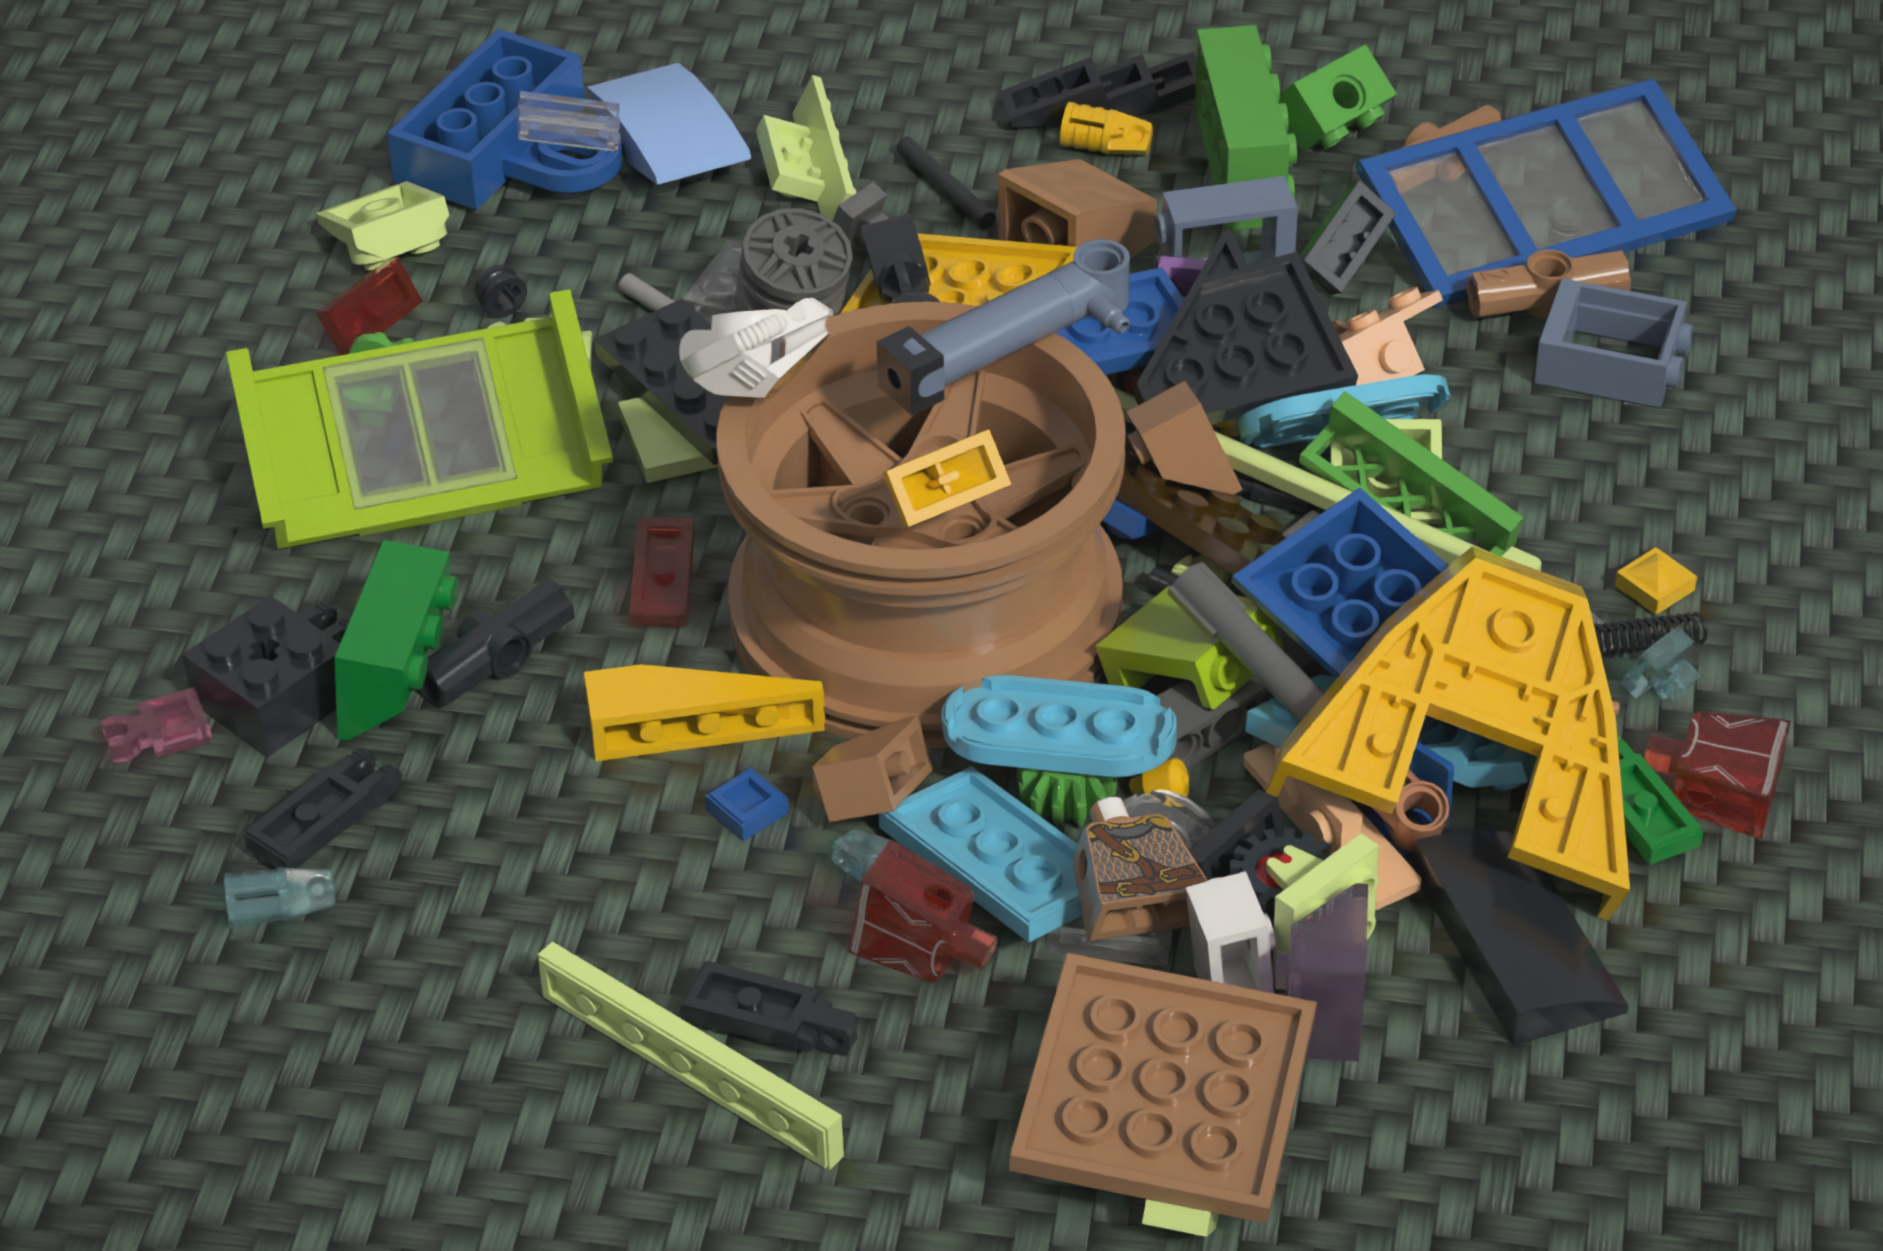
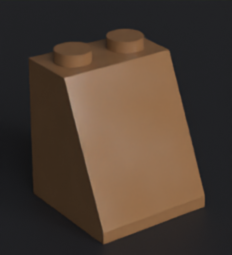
M1081 159L1010 168L998 174L999 240L1079 247L1084 242L1095 239H1107L1125 246L1129 251L1130 259L1156 241L1155 215L1157 214V200Z

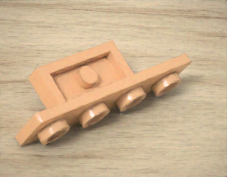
M1417 287L1409 288L1390 297L1388 302L1391 307L1378 314L1376 309H1371L1346 322L1349 330L1340 334L1339 337L1359 375L1356 385L1414 376L1425 370L1403 321L1442 301L1439 290L1420 293Z
M1270 743L1246 752L1243 758L1244 767L1265 791H1267L1281 747L1278 748ZM1287 776L1278 795L1279 806L1303 834L1305 831L1315 834L1314 845L1325 840L1331 845L1330 854H1333L1360 833L1379 845L1377 873L1379 881L1376 888L1375 910H1379L1420 891L1421 877L1351 799Z

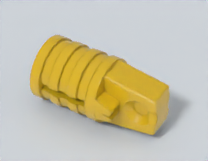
M1068 102L1062 119L1060 145L1064 147L1071 146L1081 150L1087 149L1091 152L1098 151L1108 155L1147 156L1153 137V125L1151 122L1117 110H1105L1101 107L1094 108L1090 105H1078L1074 102Z

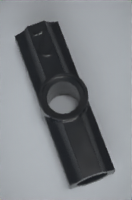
M548 578L544 582H539L496 612L488 607H480L472 611L461 623L456 639L428 657L426 677L421 688L425 700L439 709L443 705L447 706L492 674L501 679L516 675L529 660L534 645L575 618L573 603L566 596L563 587L551 578Z

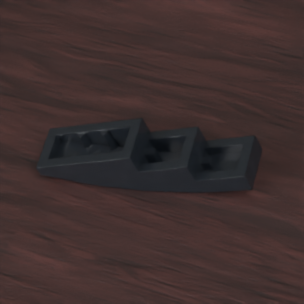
M1193 51L1148 68L1144 56L1141 54L1099 71L1096 70L1092 57L999 92L1012 127L1061 126L1068 102H1074L1078 105H1090L1094 108L1101 107L1105 110H1117L1124 114L1135 116L1162 110L1195 99L1196 56Z

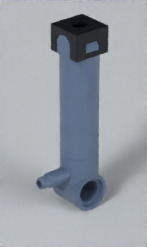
M1095 239L1084 242L1076 248L1072 262L919 334L912 327L908 326L876 341L878 386L913 416L945 400V386L1087 317L1096 318L1104 326L1112 328L1118 334L1126 332L1130 326V320L1122 312L1126 310L1129 304V251L1125 246L1112 240Z

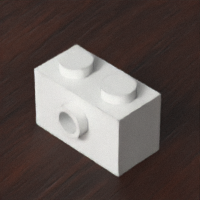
M1246 871L1222 878H1213L1206 882L1186 887L1194 968L1198 978L1274 993L1270 951L1276 949L1275 935L1268 915L1262 912Z

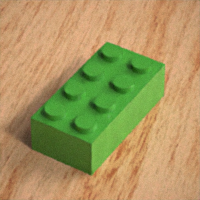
M1256 25L1197 29L1195 114L1213 184L1220 185L1285 176L1295 199L1294 179L1292 174H1288L1289 164H1296L1297 162L1296 138L1294 133L1287 134L1289 126L1286 103H1279V78L1277 73L1271 74L1272 59L1269 44H1261ZM1262 218L1224 223L1225 231L1262 228Z

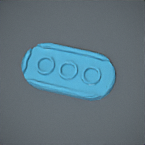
M1435 374L1414 375L1297 395L1273 401L1243 414L1237 420L1240 440L1248 446L1254 443V446H1260V448L1277 447L1314 440L1328 425L1331 405L1344 391L1384 419H1414L1418 417L1417 411L1419 408L1427 405L1429 412L1435 413L1444 408L1451 397L1444 376Z
M993 675L982 678V687L967 690L963 693L962 686L952 692L942 708L943 736L948 746L960 756L983 764L1124 777L1141 774L1158 767L1171 756L1177 743V721L1172 709L1169 707L1167 710L1160 705V698L1154 694L1134 687L1014 675Z

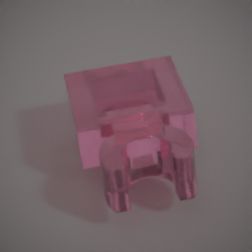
M194 687L138 703L140 712L138 716L114 715L101 721L104 739L106 743H109L113 762L131 760L142 749L152 747L155 756L160 757L212 741L210 726Z

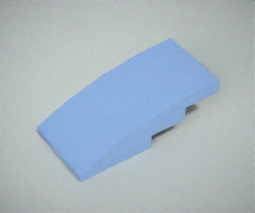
M679 63L587 87L591 106L604 114L606 123L618 132L621 143L624 145L627 163L657 185L751 159L750 149L729 116L695 75Z

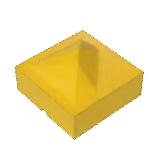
M1655 547L1618 570L1615 587L1657 615L1695 591L1697 576Z

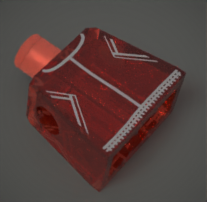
M1699 711L1692 715L1685 741L1651 734L1644 759L1654 771L1676 776L1673 794L1692 816L1754 838L1763 839L1784 761L1791 721Z
M890 839L862 879L848 952L933 983L941 979L954 958L982 971L994 952L997 937L968 924L975 897L970 887Z

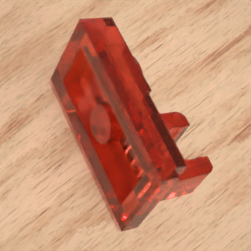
M395 257L381 263L354 285H351L319 309L316 314L339 355L350 354L351 346L357 337L363 334L383 333L423 301L399 257Z
M638 517L629 612L631 625L688 626L695 539L694 518Z

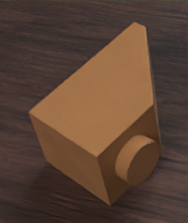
M1185 381L1126 412L1135 429V432L1127 435V438L1142 465L1152 461L1161 477L1167 480L1231 495L1243 490L1201 403Z
M918 715L905 717L832 747L812 767L814 771L813 788L817 799L824 803L829 822L894 811L934 770Z

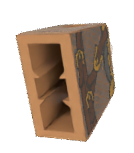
M1108 797L1095 803L1089 811L1093 823L1083 828L1073 857V868L1088 940L1095 941L1190 927L1186 887L1208 880L1169 819L1161 814L1130 818L1123 800L1118 797Z

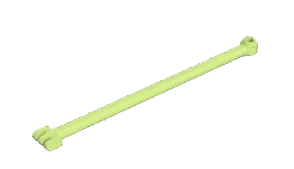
M1113 387L1121 404L1124 421L1132 424L1126 412L1138 406L1134 396ZM1215 432L1232 469L1324 510H1328L1352 493L1348 489ZM1379 504L1448 565L1452 564L1471 546L1477 547ZM1513 546L1501 556L1541 571V561L1539 558Z

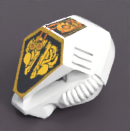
M811 297L795 303L788 310L770 309L712 315L711 330H690L681 339L679 346L681 363L695 382L714 394L730 397L771 399L793 380L831 335L827 331L826 322L833 316V310ZM786 344L785 356L781 358L782 346Z

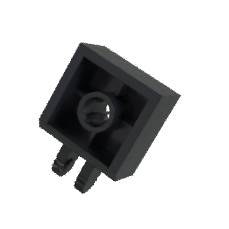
M270 595L182 654L192 704L268 758L336 710L335 655L350 618L338 620L336 624L339 613L336 612V608L325 601L324 603L320 601L313 608L310 607L298 615Z

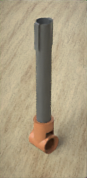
M1202 561L1186 569L1175 580L1173 585L1168 588V595L1212 640L1216 637L1299 723L1324 695V692L1252 620L1246 613L1247 606ZM1408 769L1398 803L1393 813L1389 814L1376 808L1373 809L1388 824L1389 834L1394 843L1403 850L1414 853L1415 840L1442 833L1449 812V803L1442 789L1433 783L1421 781ZM1409 809L1423 810L1429 814L1433 822L1428 825L1414 824L1408 820L1404 812Z

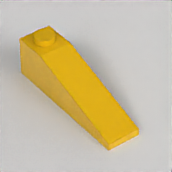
M643 664L584 672L588 715L596 761L825 731L824 689L822 681ZM809 700H812V707L809 706Z

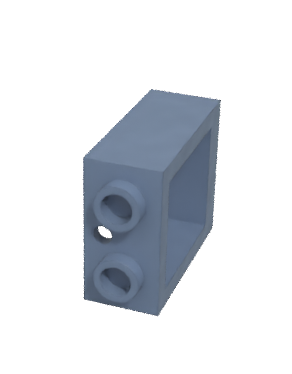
M1285 176L1163 192L1162 214L1155 215L1156 238L1158 244L1162 247L1161 255L1154 256V269L1158 268L1161 256L1182 258L1183 229L1262 218L1261 250L1243 253L1247 263L1294 253L1296 251L1298 206Z
M1562 278L1539 341L1535 383L1661 408L1667 387L1675 389L1678 387L1683 365V357H1679L1678 354L1687 356L1691 344L1693 325L1685 323L1687 302ZM1575 331L1662 348L1658 360L1572 344L1571 342Z

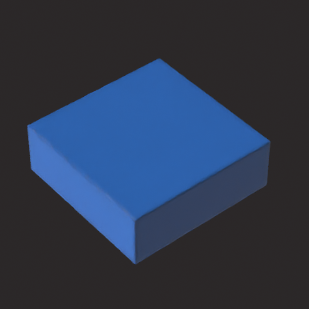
M751 767L705 795L706 810L742 841L747 840L789 813L788 798Z

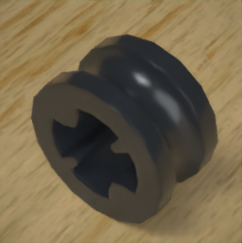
M495 265L485 270L479 276L474 292L475 297L491 315L507 317L519 310L525 302L527 286L511 267Z

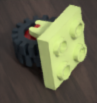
M1284 828V837H1276L1274 829H1268L1263 831V841L1260 842L1253 834L1245 839V848L1238 845L1234 851L1233 860L1230 861V875L1246 871L1263 914L1266 913L1270 919L1276 940V949L1273 950V982L1289 994L1292 958L1295 951L1333 927V962L1335 955L1337 959L1341 955L1339 952L1345 948L1359 947L1366 942L1375 928L1376 888L1379 881L1377 875L1379 845L1362 833L1333 854H1330L1331 845L1325 840L1314 845L1315 834L1305 831L1302 838L1299 839L1294 838V828ZM1347 891L1349 896L1339 902L1340 894ZM1334 899L1333 924L1326 928L1327 904ZM1352 899L1351 906L1344 910L1343 904ZM1331 903L1329 905L1328 924L1331 920ZM1321 909H1324L1322 915L1318 916V912ZM1351 911L1350 918L1343 922L1344 917L1342 916ZM1312 916V924L1306 927V920ZM1323 917V921L1317 924L1318 919ZM1301 924L1300 932L1294 935L1295 927ZM1322 925V930L1317 933V928ZM1344 927L1345 933L1337 938V931ZM1312 930L1311 937L1305 940L1306 932ZM1349 935V941L1336 950V943ZM1300 937L1299 945L1293 948L1294 940Z

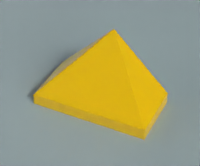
M990 430L883 472L905 528L1011 485Z

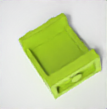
M1171 586L1166 587L1095 646L1109 685L1140 688L1156 674L1187 679L1195 684L1202 706L1209 709H1216L1253 677L1251 672L1216 637L1212 640L1168 595V588ZM1237 596L1247 606L1246 613L1283 650L1284 645L1276 623L1248 597Z

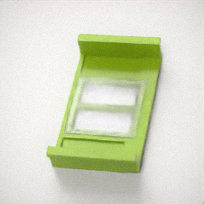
M570 289L549 293V317L297 364L253 371L248 348L226 352L263 529L273 527L277 549L359 534L361 537L522 506V502L602 487V464L613 462Z

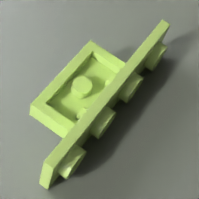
M812 75L792 113L795 123L763 115L756 133L771 189L789 198L801 197L816 201L820 214L833 221L838 205L856 194V189L852 185L848 171V162L842 151L839 131L835 127L830 110V101L827 99L822 79Z

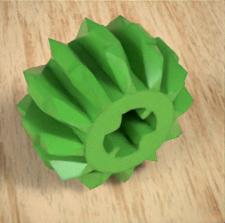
M1017 767L1018 795L1021 798V803L1043 819L1051 817L1056 828L1064 821H1073L1082 828L1087 816L1090 817L1089 811L1091 807L1102 799L1114 797L1117 792L1116 777Z

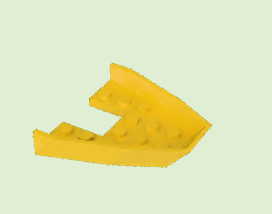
M1471 546L1386 619L1282 743L1266 793L1278 797L1287 776L1392 814L1398 803L1425 715L1537 756L1507 858L1604 893L1597 917L1609 921L1630 891L1616 717L1588 599L1582 586Z

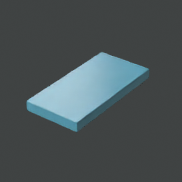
M971 766L908 796L892 812L879 814L880 829L915 856H918L919 859L927 862L932 869L945 879L957 881L951 882L952 884H962L954 886L967 896H971L976 903L1028 943L1083 916L1073 868V857L1078 844Z

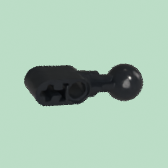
M911 213L861 226L880 299L883 298L885 303L889 304L941 302L937 297L928 293L931 283Z

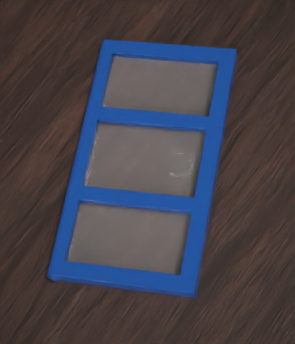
M1654 78L1356 162V170L1362 182L1396 212L1388 227L1425 292L1439 290L1443 300L1433 305L1434 308L1467 299L1466 280L1467 275L1472 274V272L1527 265L1529 256L1540 250L1553 249L1569 255L1570 258L1623 251L1624 253L1731 222L1737 211Z

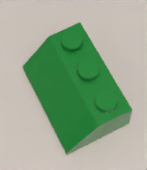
M383 540L335 655L337 739L349 741L404 712L412 689L421 690L423 687L428 665L427 651L428 649L436 650L438 648L443 629V617L441 615L443 610L451 611L456 601L458 577L450 576V552Z

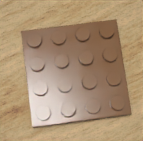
M1067 953L1011 1149L1009 1171L1268 1224L1314 1024L1317 1002Z

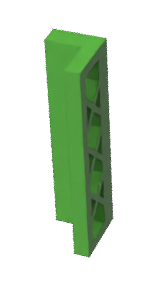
M1346 391L1331 405L1328 425L1300 454L1299 463L1320 478L1352 492L1360 487L1377 503L1395 511L1401 510L1402 514L1411 517L1410 509L1432 508L1442 517L1443 528H1438L1439 530L1462 540L1475 539L1491 550L1490 552L1502 556L1511 546L1514 547L1516 545L1523 516ZM1336 440L1353 452L1355 465L1334 466L1320 455ZM1387 476L1397 484L1399 496L1378 498L1368 490L1366 477Z

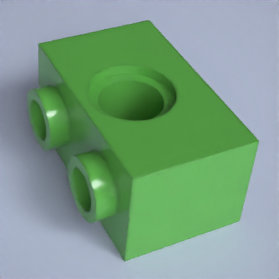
M1365 44L1293 83L1280 94L1279 103H1286L1289 122L1288 130L1290 133L1295 134L1298 146L1302 152H1305L1321 143L1324 150L1334 146L1350 135L1347 128L1355 123L1360 130L1375 123L1386 114L1382 106L1395 97L1397 93Z

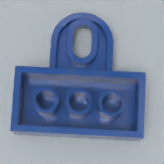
M497 29L387 132L393 182L399 184L405 181L411 182L443 195L446 200L475 210L510 177L556 192H581L599 187L610 181L622 166L621 139L618 132L606 122L577 113L585 104L581 55L501 29ZM570 150L591 158L577 159L557 151Z

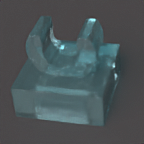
M1677 626L1639 656L1621 681V684L1635 699L1654 686L1656 693L1664 702L1670 706L1674 705L1689 692L1686 688L1700 677L1696 669L1689 662L1682 660L1694 641Z

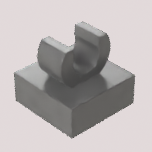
M872 182L838 205L833 222L840 226L850 240V243L857 239L862 248L866 250L861 226L889 219L881 212L887 194Z

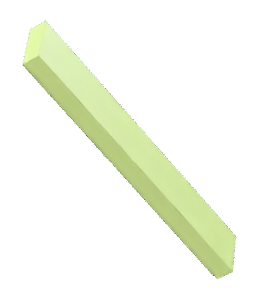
M553 941L538 953L544 998L823 1168L831 1170L844 1157L841 1114Z

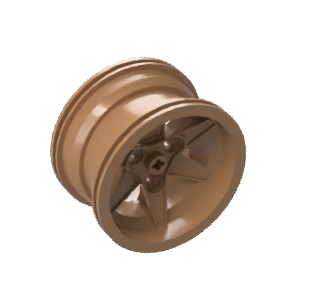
M903 302L877 305L830 317L826 322V328L831 335L793 380L771 399L726 397L717 426L718 472L727 505L739 525L747 532L731 566L728 581L729 621L733 644L741 663L749 675L822 681L824 689L825 731L847 739L856 738L905 717L918 715L928 749L949 748L943 736L942 708L949 695L962 686L963 693L967 690L982 687V678L993 675H1014L1093 683L1103 667L1095 646L1119 627L1122 621L1123 583L1121 567L1116 550L1100 523L1110 511L1121 486L1124 475L1126 432L1124 414L1111 382L1091 358L1062 336L1054 333L945 386V400L911 416L878 386L876 341L908 326L921 334L978 306L946 302ZM786 344L782 346L781 358L785 356ZM990 430L1011 485L905 528L883 472ZM809 700L810 707H812V700Z

